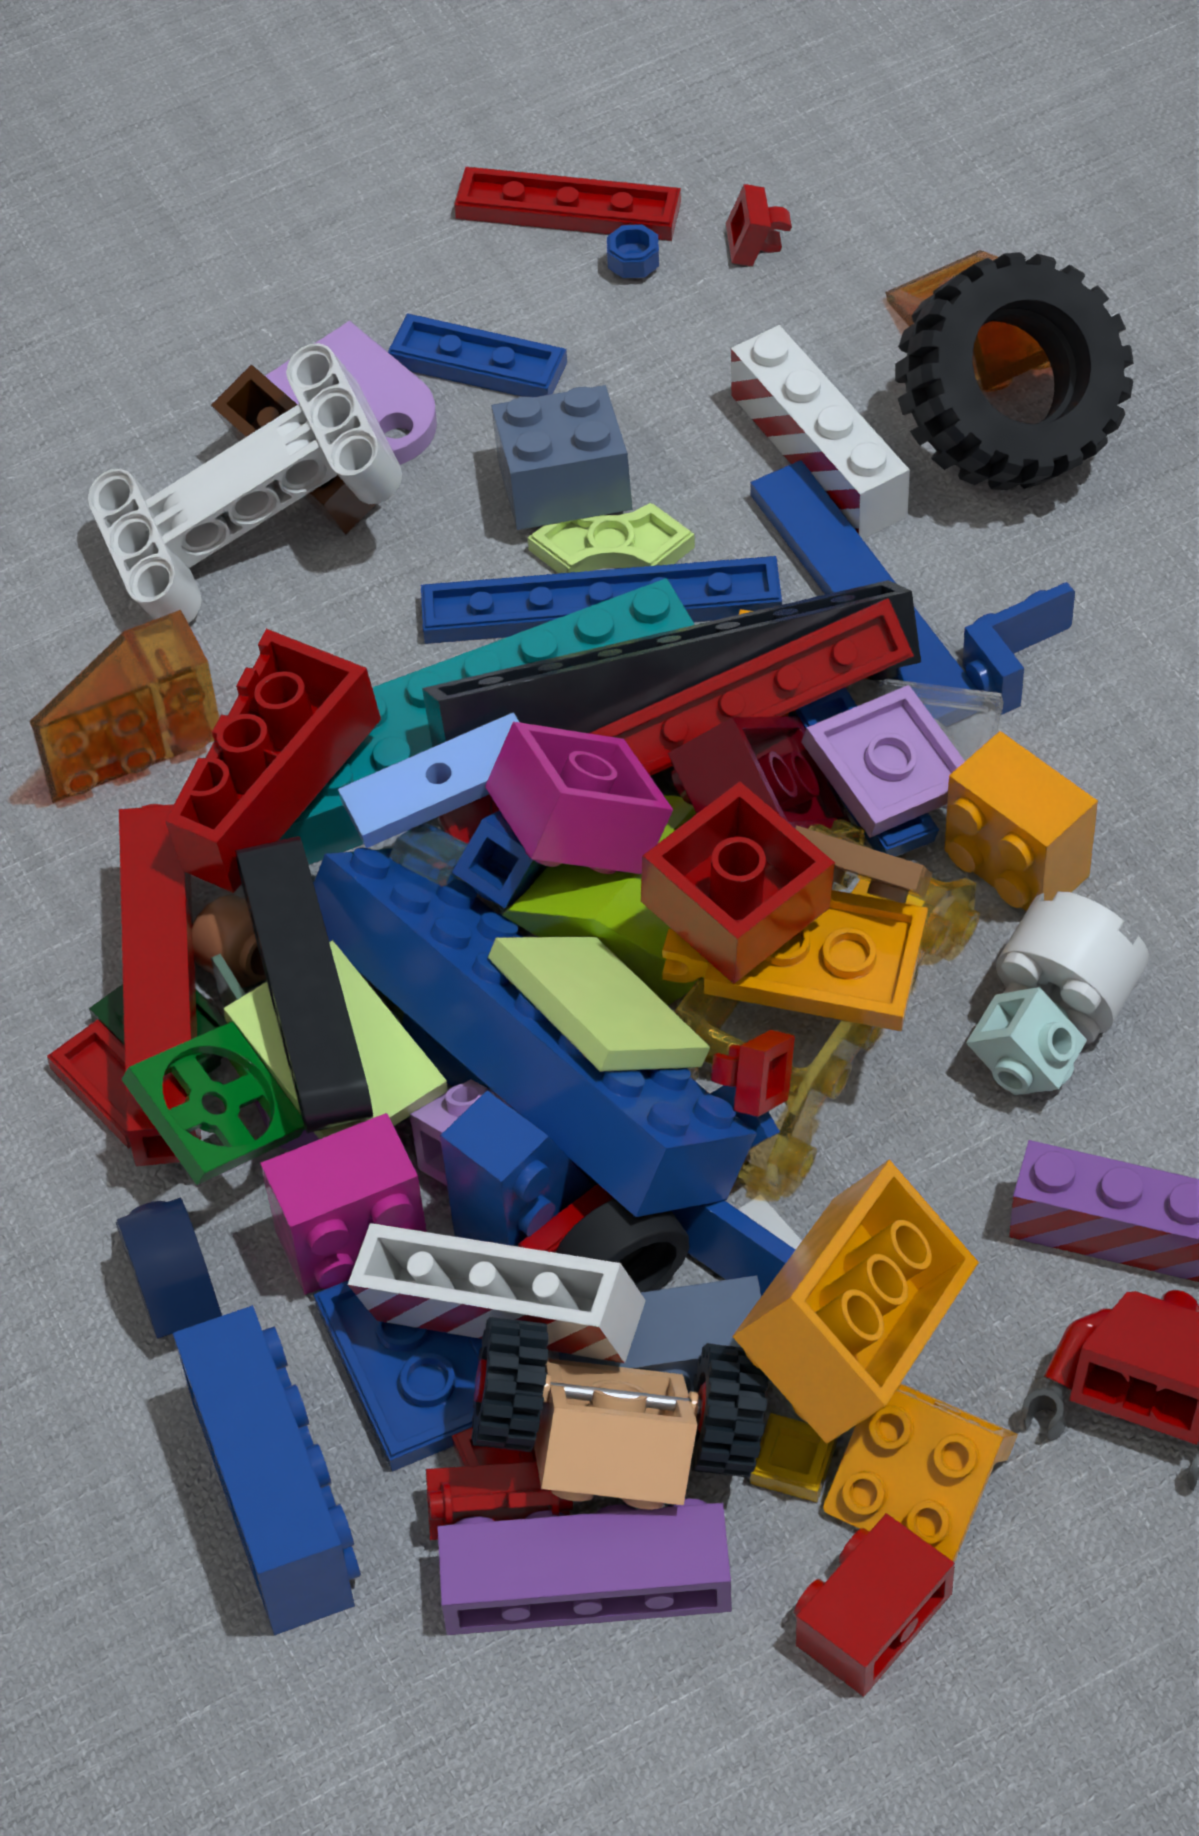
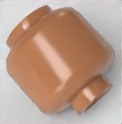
M237 895L220 896L207 904L197 915L191 928L194 961L197 965L215 976L211 957L221 954L241 988L251 987L265 980L266 977L246 900Z

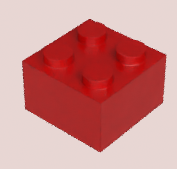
M739 781L642 855L640 902L728 980L735 984L830 908L835 862Z

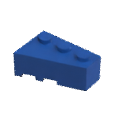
M488 1090L440 1135L454 1237L518 1247L521 1241L528 1236L530 1237L554 1216L594 1187L547 1134Z

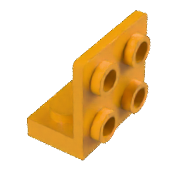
M900 1383L884 1408L855 1426L824 1502L823 1509L825 1513L857 1528H865L869 1532L887 1513L955 1563L995 1463L1008 1460L1018 1434Z

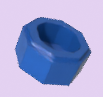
M642 224L620 226L607 236L608 269L623 279L645 278L659 267L658 234Z

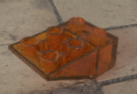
M179 610L123 631L29 722L49 797L52 803L71 796L82 795L94 787L130 773L142 772L151 765L187 751H196L203 748L208 743L214 741L211 732L219 719V713L208 660L182 611Z

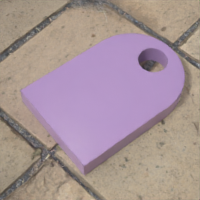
M348 321L316 342L328 346L358 382L384 434L397 428L410 431L408 435L402 438L386 437L399 464H404L420 455L433 440L437 428L435 401L427 385L351 321ZM288 360L265 376L295 403L299 404L287 379L286 370L290 361Z

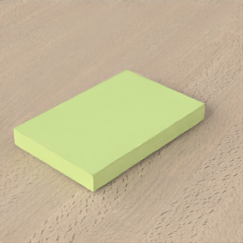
M514 937L495 939L488 956L491 962L600 1072L702 1067L710 1046L597 937Z
M332 940L329 943L371 1098L373 1118L387 1113L393 1126L409 1117L414 1111L446 1093L447 1080ZM267 982L223 1008L225 1020L228 1023L234 1022L300 1113ZM367 1120L315 1131L314 1133L319 1139H322Z

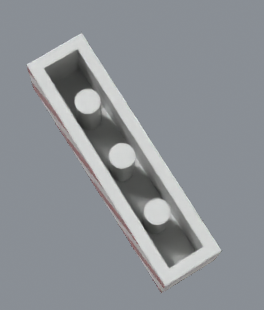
M780 325L731 348V396L790 464L801 460L862 539L908 517L910 469Z
M373 1223L369 1225L347 1284L377 1321L482 1339L486 1321L489 1317L547 1324L548 1350L619 1363L626 1362L646 1301L621 1263Z

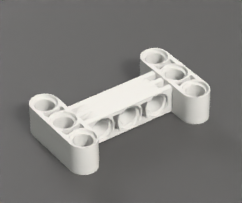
M320 343L309 344L300 348L288 362L286 370L287 379L299 402L298 405L152 496L128 471L123 469L106 471L93 482L88 494L89 507L130 596L160 626L167 629L181 628L190 623L199 612L202 598L190 567L337 475L360 501L367 504L384 502L398 490L402 480L401 466L358 382L328 346Z

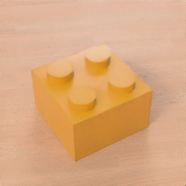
M999 731L949 775L944 851L948 853L951 860L961 870L968 873L974 872L993 886L1007 904L1015 908H1022L1027 912L1037 895L1044 893V901H1052L1058 891L1071 893L1090 876L1098 800L1006 734Z

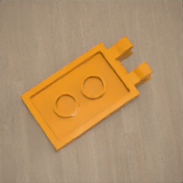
M832 890L830 908L735 984L728 980L672 929H668L662 950V958H666L662 980L688 983L704 977V994L902 1032L927 923L928 908Z

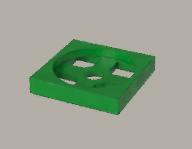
M233 1021L128 1067L121 1079L196 1185L300 1137L305 1130L302 1116ZM211 1054L226 1057L240 1075V1078L225 1085L212 1081L198 1060ZM172 1072L187 1093L185 1103L169 1110L164 1100L162 1084L164 1075ZM207 1095L218 1097L224 1103L225 1112L218 1115L209 1113L202 1105V1098ZM258 1101L270 1117L266 1132L257 1140H254L239 1119L238 1114L241 1108ZM199 1128L209 1133H215L224 1146L207 1143L191 1135L189 1132Z

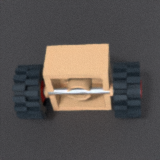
M495 1317L487 1319L482 1336V1348H480L479 1364L475 1380L474 1412L472 1416L473 1445L531 1452L532 1447H534L541 1489L551 1490L557 1497L570 1501H588L594 1495L622 1498L623 1502L630 1506L653 1510L662 1508L664 1503L684 1505L690 1467L691 1471L748 1478L751 1476V1472L754 1471L756 1458L759 1457L761 1448L759 1439L760 1436H763L765 1426L763 1414L767 1408L765 1392L768 1388V1377L765 1376L761 1369L753 1365L742 1347L706 1343L702 1347V1353L699 1355L697 1362V1374L694 1375L693 1380L694 1392L690 1391L688 1394L683 1374L548 1358L547 1324Z

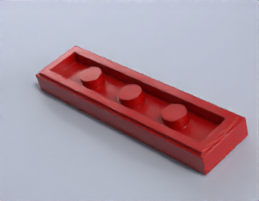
M465 166L454 205L456 219L609 235L622 225L642 224L658 234V240L672 241L681 205V188Z

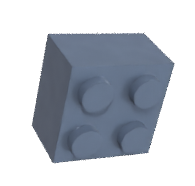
M606 385L576 387L567 392L539 397H518L510 402L491 405L498 463L517 530L633 510L628 453Z

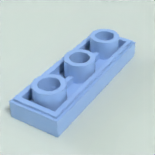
M514 712L339 788L338 791L342 804L366 848L489 795L485 788L487 780L513 721L519 722Z

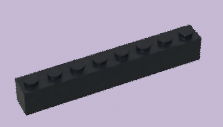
M887 580L422 688L432 748L513 712L520 723L590 733L888 598L914 656L865 679L886 680L894 678L901 674V667L921 663L912 591Z

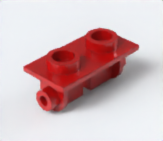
M537 1461L426 1469L430 1540H438V1526L454 1525L457 1521L467 1517L482 1516L494 1521L525 1519L532 1513L551 1510L552 1515L559 1516V1512L564 1515H570V1510L573 1509V1501L557 1497L551 1490L541 1489Z

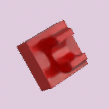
M744 184L725 223L731 262L753 267L760 250L767 253L780 252L782 249L780 232L776 230L790 231L792 228L789 210L779 206L768 207L765 187Z
M769 1030L742 1045L733 1044L729 1046V1056L721 1053L713 1055L711 1081L725 1086L736 1087L734 1111L759 1117L789 1100L795 1035Z

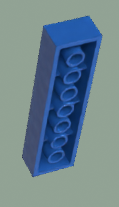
M405 844L401 848L373 850L357 848L353 852L324 854L313 884L329 942L333 940L359 973L516 1112L547 1134L568 1158L635 1217L727 1200L757 1134L736 1116V1111H734V1107L731 1104L711 1095L690 1077L691 1073L688 1068L600 1072L488 958L496 938L524 937L518 932L516 923L501 914L495 913L477 897V892L474 891L471 885L455 879L437 864V858L429 850L417 845Z

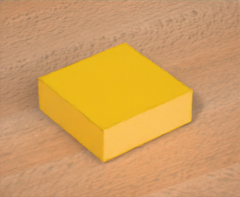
M770 1413L760 1442L761 1448L759 1457L756 1458V1467L751 1472L750 1484L818 1503L837 1445V1438L826 1444L808 1423Z

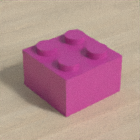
M514 721L485 785V788L501 811L503 818L508 822L524 847L526 854L534 861L550 867H556L563 863L589 867L603 874H614L616 871L642 874V855L658 844L673 812V808L624 739Z
M387 1113L260 1163L275 1232L304 1295L322 1288L328 1289L350 1279L370 1223L427 1232L418 1175Z

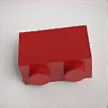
M887 1513L870 1532L865 1528H861L850 1538L840 1554L839 1563L841 1565L826 1582L821 1579L813 1581L803 1592L794 1608V1614L796 1615V1646L863 1697L866 1696L953 1592L955 1563Z

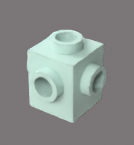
M1040 987L996 994L966 1044L992 1071L993 1078L1001 1087L1010 1091L1013 1095L1059 1089L1071 1077L1074 1071V1062L1087 1039L1072 1024L1066 1011L1053 1002Z

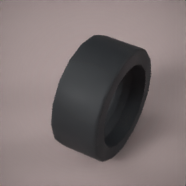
M614 1198L597 1207L576 1223L562 1239L556 1253L621 1263L641 1293L658 1290L668 1282L683 1264L690 1247L689 1236L672 1211L635 1217Z

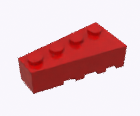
M267 628L258 643L260 655L253 668H245L236 685L239 695L228 715H220L211 732L214 743L206 758L197 759L165 820L182 870L232 893L241 885L235 850L278 841L381 720L366 667Z

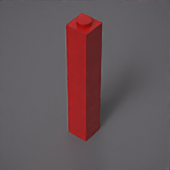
M148 804L139 808L119 809L125 1072L128 1067L197 1037L195 965L191 933L193 926L191 874L182 870L165 822L174 804ZM172 1072L164 1075L162 1084L163 1096L170 1110L185 1103L187 1093ZM126 1087L127 1134L135 1166L179 1163L178 1158ZM198 1128L189 1132L201 1140V1129Z

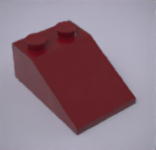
M799 716L732 717L668 753L675 768L672 771L674 786L681 798L686 803L693 805L696 813H699L740 781L794 828L797 825L832 837L854 828L834 787L801 743L806 729Z

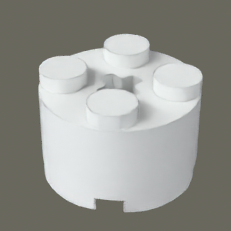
M1061 891L1057 892L1052 901H1044V893L1034 898L997 959L996 970L1000 980L1006 987L1003 993L1040 987L1053 1002L1066 1011L1069 1020L1087 1039L1086 1044H1090L1095 1041L1099 1033L1107 1031L1112 1026L1149 962L1148 949L1139 935L1132 945L1119 932L1125 921L1103 905L1086 897Z

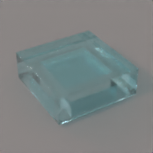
M425 822L409 829L396 838L390 858L393 859L392 861L443 887L458 878L452 871L468 844Z

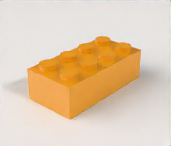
M889 1159L832 1199L732 1337L743 1348L753 1365L761 1369L792 1404L796 1414L803 1421L807 1422L827 1444L887 1405L979 1262Z

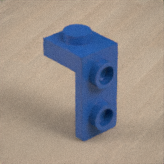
M1068 582L1049 590L1037 591L1024 601L996 614L989 613L983 615L973 624L964 628L962 667L983 697L985 696L999 715H1003L1021 706L1024 667L1015 657L1014 653L1071 627L1075 591Z

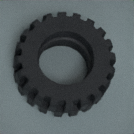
M1021 252L1004 253L995 260L989 258L981 260L935 289L933 295L922 301L911 315L914 324L903 331L898 347L902 352L907 353V356L895 363V381L897 383H905L907 392L898 398L902 415L912 413L918 427L910 432L919 446L927 441L933 446L936 452L932 455L931 459L944 470L953 465L960 467L959 479L972 485H977L987 479L989 487L994 490H1010L1018 485L1024 489L1040 485L1083 464L1084 460L1096 455L1108 443L1107 435L1118 430L1126 415L1124 409L1117 405L1131 398L1133 379L1124 376V369L1134 364L1131 346H1122L1119 333L1126 330L1119 313L1113 317L1110 316L1103 305L1109 300V297L1098 285L1089 290L1081 283L1085 278L1083 272L1070 264L1060 271L1056 270V260L1054 257L1037 253L1026 261L1025 256ZM1002 322L1016 326L1032 336L1046 353L1054 376V395L1050 410L1041 422L1027 424L1008 418L996 410L980 390L973 369V348L976 336L984 324Z

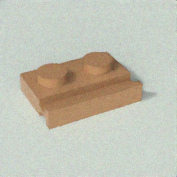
M796 825L795 829L835 862L834 884L842 885L845 874L869 881L867 893L885 900L906 903L908 894L925 898L932 873L927 868H924V865Z

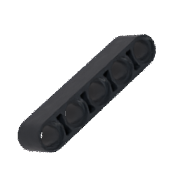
M297 836L235 850L245 900L306 1133L373 1118L371 1098L301 837Z

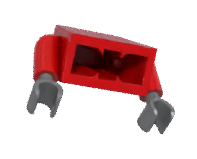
M1180 1290L1168 1291L1162 1295L1161 1299L1132 1291L1126 1292L1112 1309L1103 1308L1073 1321L1066 1328L1043 1377L1049 1380L1045 1389L1035 1390L1024 1399L1022 1412L1025 1428L1028 1429L1030 1427L1033 1416L1037 1412L1051 1410L1056 1414L1048 1425V1440L1053 1441L1059 1438L1066 1427V1416L1062 1400L1067 1390H1071L1069 1401L1197 1445L1199 1442V1305L1190 1294ZM1199 1453L1195 1455L1187 1474V1483L1192 1491L1195 1489L1199 1476Z

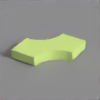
M651 503L626 514L600 515L543 525L528 537L529 551L558 573L593 571L602 568H632L675 564L695 548V534Z

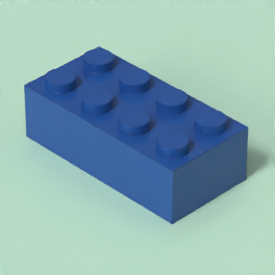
M252 1305L174 1332L173 1337L190 1398L273 1634L277 1635L355 1607L349 1580L360 1577L361 1573L352 1548L354 1545L353 1537L341 1504L336 1505L329 1486L332 1484L320 1446L318 1443L313 1444L307 1426L310 1425L307 1412L297 1385L291 1384L286 1370L288 1366L286 1356L275 1326L262 1330Z

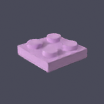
M909 685L807 727L801 741L869 838L946 805L949 775L965 762Z

